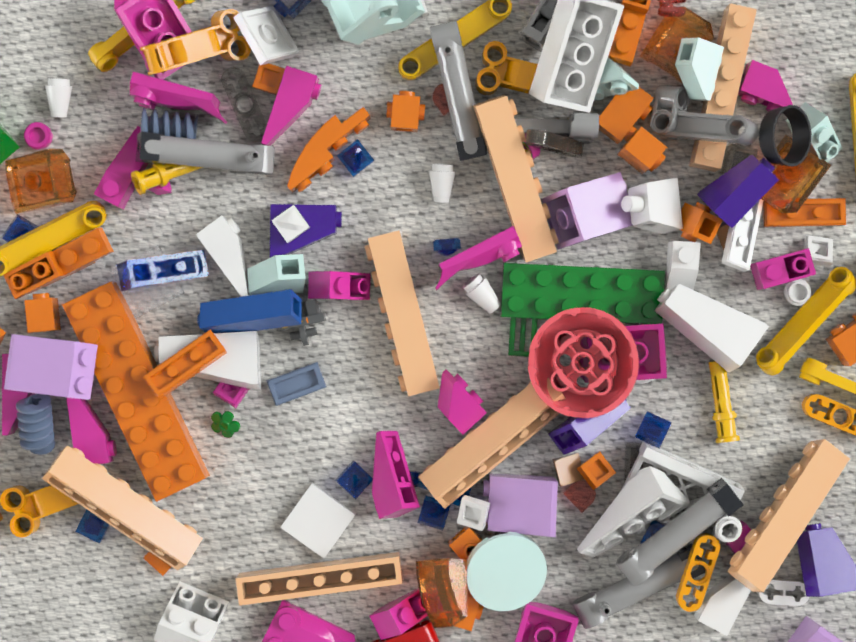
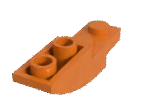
M621 0L620 4L624 5V9L608 55L614 62L631 67L651 0Z
M364 107L343 123L334 115L313 135L298 157L291 172L287 187L292 193L296 190L299 193L312 184L310 181L312 177L318 173L322 176L333 168L331 163L335 159L329 151L332 148L335 151L339 150L348 142L346 138L353 132L358 135L369 126L367 121L371 117Z
M100 227L54 251H49L3 276L14 299H18L72 275L114 251L103 228Z

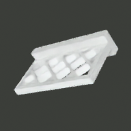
M644 440L639 448L640 453L622 487L623 489L627 482L636 476L644 461L653 465L655 469L664 470L666 476L673 474L678 477L680 485L676 487L683 491L684 496L690 502L685 508L690 507L700 499L697 498L690 501L686 492L687 488L695 485L700 486L705 495L707 494V488L720 478L730 486L740 500L745 492L740 483ZM675 515L663 522L668 524L675 518ZM714 527V529H713L711 535H713L715 538H717V536H716V534H715V527Z

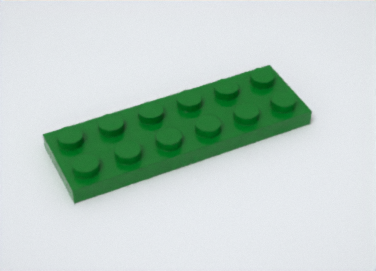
M503 263L501 317L550 319L559 312L584 307L609 313L621 323L662 324L663 318L654 310L660 304L657 299L664 291L665 271Z

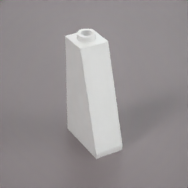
M678 284L671 290L666 288L657 300L660 304L654 310L729 373L741 367L769 327L753 317L681 284Z
M257 331L214 333L227 353L194 377L252 390H261L260 338ZM203 334L158 337L159 345L154 347L155 361L161 364Z

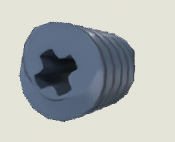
M143 108L141 117L142 132L196 139L198 114L194 121H191L189 113H186L184 119L180 120L179 112H175L173 118L170 119L168 111L165 110L160 118L158 117L157 109H153L151 116H148L146 108Z
M34 394L18 401L16 409L18 411L17 419L19 420L18 428L20 429L19 437L21 438L20 446L23 449L30 450L33 454H48L55 448L51 397L44 394Z

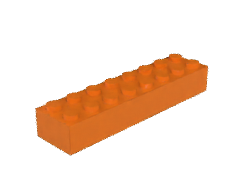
M110 281L62 304L79 342L98 345L94 373L155 501L158 502L210 476L171 393L158 400L142 377L157 367V363L118 282Z

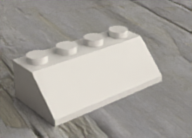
M558 0L529 95L544 103L590 113L624 5L609 0Z

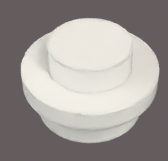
M802 279L791 281L784 287V297L789 304L800 306L805 304L811 297V288Z

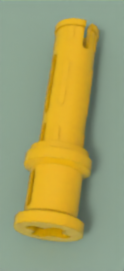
M155 163L149 169L140 172L137 170L132 171L131 178L136 191L142 195L150 188L158 185L164 187L169 183V180L203 167Z
M715 361L708 362L715 404V413H713L712 420L716 422L718 436L715 438V442L739 441L740 436L736 434L734 420L737 418V414L735 411H732L727 371Z

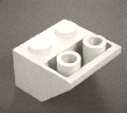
M179 581L158 624L154 641L213 642L229 601Z

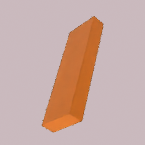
M846 198L763 200L764 227L846 225Z
M210 329L142 377L158 400H161L221 358L227 351Z

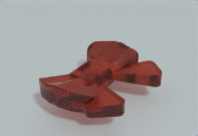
M658 0L660 6L658 15L664 17H680L685 15L686 9L675 7L673 4L683 3L686 0Z

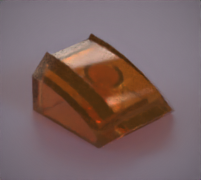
M684 6L670 8L639 57L656 65L682 83L675 66L681 39L699 37L712 42L714 34L711 23Z
M785 135L776 147L782 159L787 156L792 145V138L788 135ZM808 152L804 161L797 166L770 163L776 168L772 173L779 181L761 199L781 213H797L831 167V164L823 159H819L810 152Z
M49 148L5 161L6 178L15 214L51 208L74 201L77 191L74 186L70 166L71 160L63 149Z
M467 559L416 561V576L420 596L434 628L453 627L467 617Z

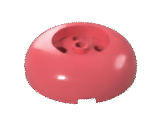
M580 307L559 312L539 328L529 348L528 372L536 393L550 408L566 416L593 418L614 410L628 397L638 376L639 356L631 333L617 318L598 309ZM584 337H589L592 340V346L589 349L581 346V340ZM564 354L569 355L571 358V363L568 366H563L560 363V357ZM582 357H587L590 360L588 367H583L580 364ZM606 358L609 360L610 367L607 370L599 368L598 362L600 359ZM580 376L588 378L589 383L586 387L578 385L577 379ZM548 378L551 380L552 387L557 391H561L566 399L552 400L547 388Z

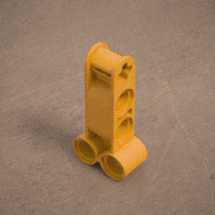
M234 9L217 11L213 14L211 26L140 47V51L144 52L149 72L147 74H157L219 54L227 61L246 59L250 54L251 48L245 37L238 36L237 32L240 29L233 18L239 12ZM225 15L229 17L231 22L228 29L223 25V17ZM233 42L238 45L239 49L236 56L231 51V44Z
M499 41L489 42L482 53V62L486 68L479 71L475 80L477 91L483 95H491L497 91L498 87H503L529 94L538 64L508 57L507 49L503 43ZM489 50L499 51L502 56L501 59L497 62L491 61L487 56ZM483 76H491L495 81V85L491 88L484 87L480 81Z
M16 485L3 491L0 497L3 509L15 514L10 521V530L16 537L20 538L27 537L36 532L40 526V518L78 504L52 485L31 493L26 487ZM12 492H17L20 495L21 502L19 505L12 503L10 498ZM22 517L30 521L31 526L29 530H24L21 527L20 519Z

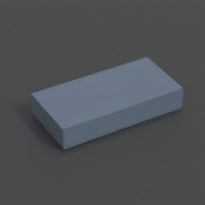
M318 362L267 381L276 406L327 387Z

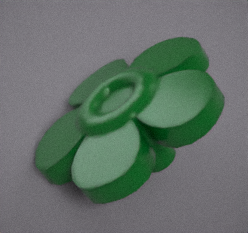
M216 411L211 415L213 421L211 428L214 432L219 433L222 431L224 437L231 438L234 432L239 431L240 423L232 421L234 415L231 412L225 411L222 415Z

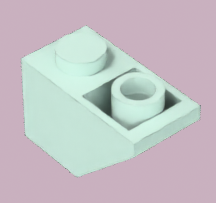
M699 37L681 39L675 66L689 99L711 101L718 69L722 61L723 46Z
M608 57L594 100H602L604 97L612 95H624L629 91L639 89V84Z
M804 102L800 108L809 119L812 134L809 153L821 166H825L838 154L842 146L828 116ZM787 119V120H785V121H786V123H787V125H788V127H789V129H790V131H791V133H792V128H791L790 122H789V120Z
M303 254L275 255L247 268L249 295L292 289L295 293H303L306 279Z

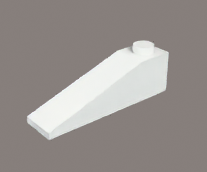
M651 466L643 468L636 473L634 478L627 482L578 546L577 550L581 554L595 557L622 543L624 540L623 536L636 532L640 534L646 531L644 525L656 519L663 522L688 506L690 502L664 472Z

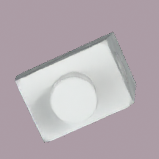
M678 178L653 181L631 187L628 190V195L623 197L621 207L623 211L630 212L631 223L634 227L660 234L683 229Z

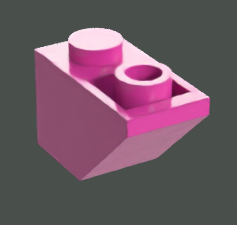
M751 60L746 65L738 91V96H741L742 102L750 105L762 104L767 106L766 111L768 112L772 109L793 105L777 69Z
M809 248L750 265L757 290L816 275Z
M310 271L308 274V299L370 300V273Z
M446 369L442 372L438 408L464 435L487 412L480 406L483 400L473 389L469 393L466 391L465 388L468 384L458 373L453 377Z
M421 586L385 604L369 615L380 639L383 640L403 634L436 609L425 587Z

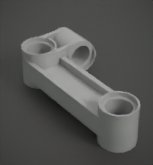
M660 85L656 89L650 126L654 132L666 138L750 145L756 141L759 135L758 126L742 115L732 116L687 112L690 99L684 86ZM670 120L669 125L665 128V124ZM745 125L742 134L738 135L739 129Z
M573 112V114L569 115V120L514 118L516 125H521L524 133H529L530 135L569 136L570 143H579V141L580 143H592L598 137L599 113Z

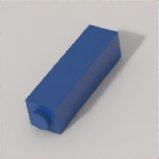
M292 289L204 302L200 303V313L197 316L199 328L205 333L210 329L213 333H230L301 325L302 299Z

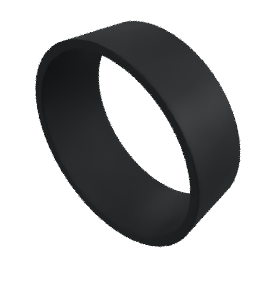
M788 105L767 112L762 119L759 129V144L764 157L770 163L784 166H797L804 161L809 152L812 137L811 126L806 113L796 105ZM781 113L788 118L792 128V145L784 159L778 154L774 138L776 122Z

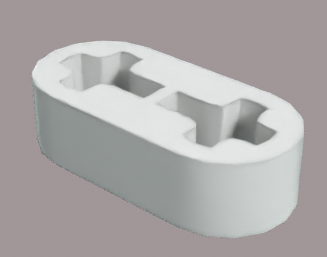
M772 578L769 584H771L772 588L780 590V593H772L770 598L763 592H757L758 597L763 602L773 605L801 606L809 600V597H806L804 583L793 579ZM796 586H798V589L803 591V593L798 595L796 600L794 596L786 594V590L794 591Z

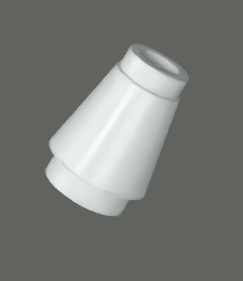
M48 78V85H45L50 117H67L73 87L70 86V79Z
M432 164V170H429L433 202H449L456 171H453V164Z
M479 273L464 284L465 295L489 314L493 313L501 305L486 277H482Z
M725 514L714 523L715 534L723 542H733L742 533L740 521L731 515L728 517Z

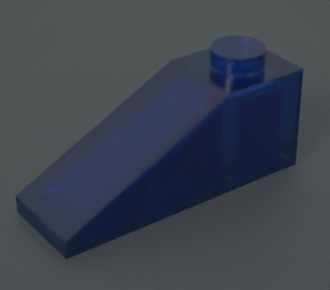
M205 250L126 260L117 264L121 292L209 276Z

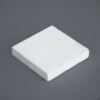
M274 6L240 12L233 17L260 65L291 58L299 53L297 46Z
M312 483L280 528L319 556L325 558L356 514Z

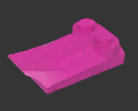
M114 0V11L145 60V66L148 71V64L144 52L140 51V47L192 32L173 0ZM183 66L153 75L155 78L164 80Z
M137 72L132 73L130 96L134 98L133 102L138 103L140 107L149 110L155 109L156 106L178 110H201L227 124V121L219 111L220 101L214 94Z
M512 226L440 263L441 277L435 287L436 291L459 271L478 268L502 258L503 262H506L519 255L518 249L522 247V244L514 227Z
M664 323L625 326L631 333L637 346L639 370L636 380L667 378ZM584 337L581 340V346L589 349L592 346V340L589 337ZM582 357L580 364L583 367L589 366L590 360L587 357ZM602 358L599 360L598 366L601 370H607L610 367V362L608 359ZM580 376L584 383H589L586 376Z
M282 600L262 642H356L355 634L286 600Z
M529 602L522 610L514 642H572L579 618L560 608L539 602Z

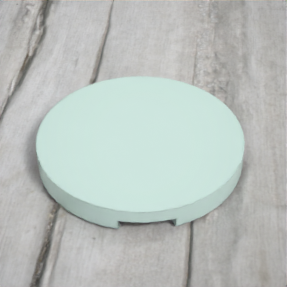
M507 532L489 539L487 537L474 547L465 565L466 583L473 598L482 606L495 611L515 610L531 602L541 591L547 575L546 560L539 546L526 535Z

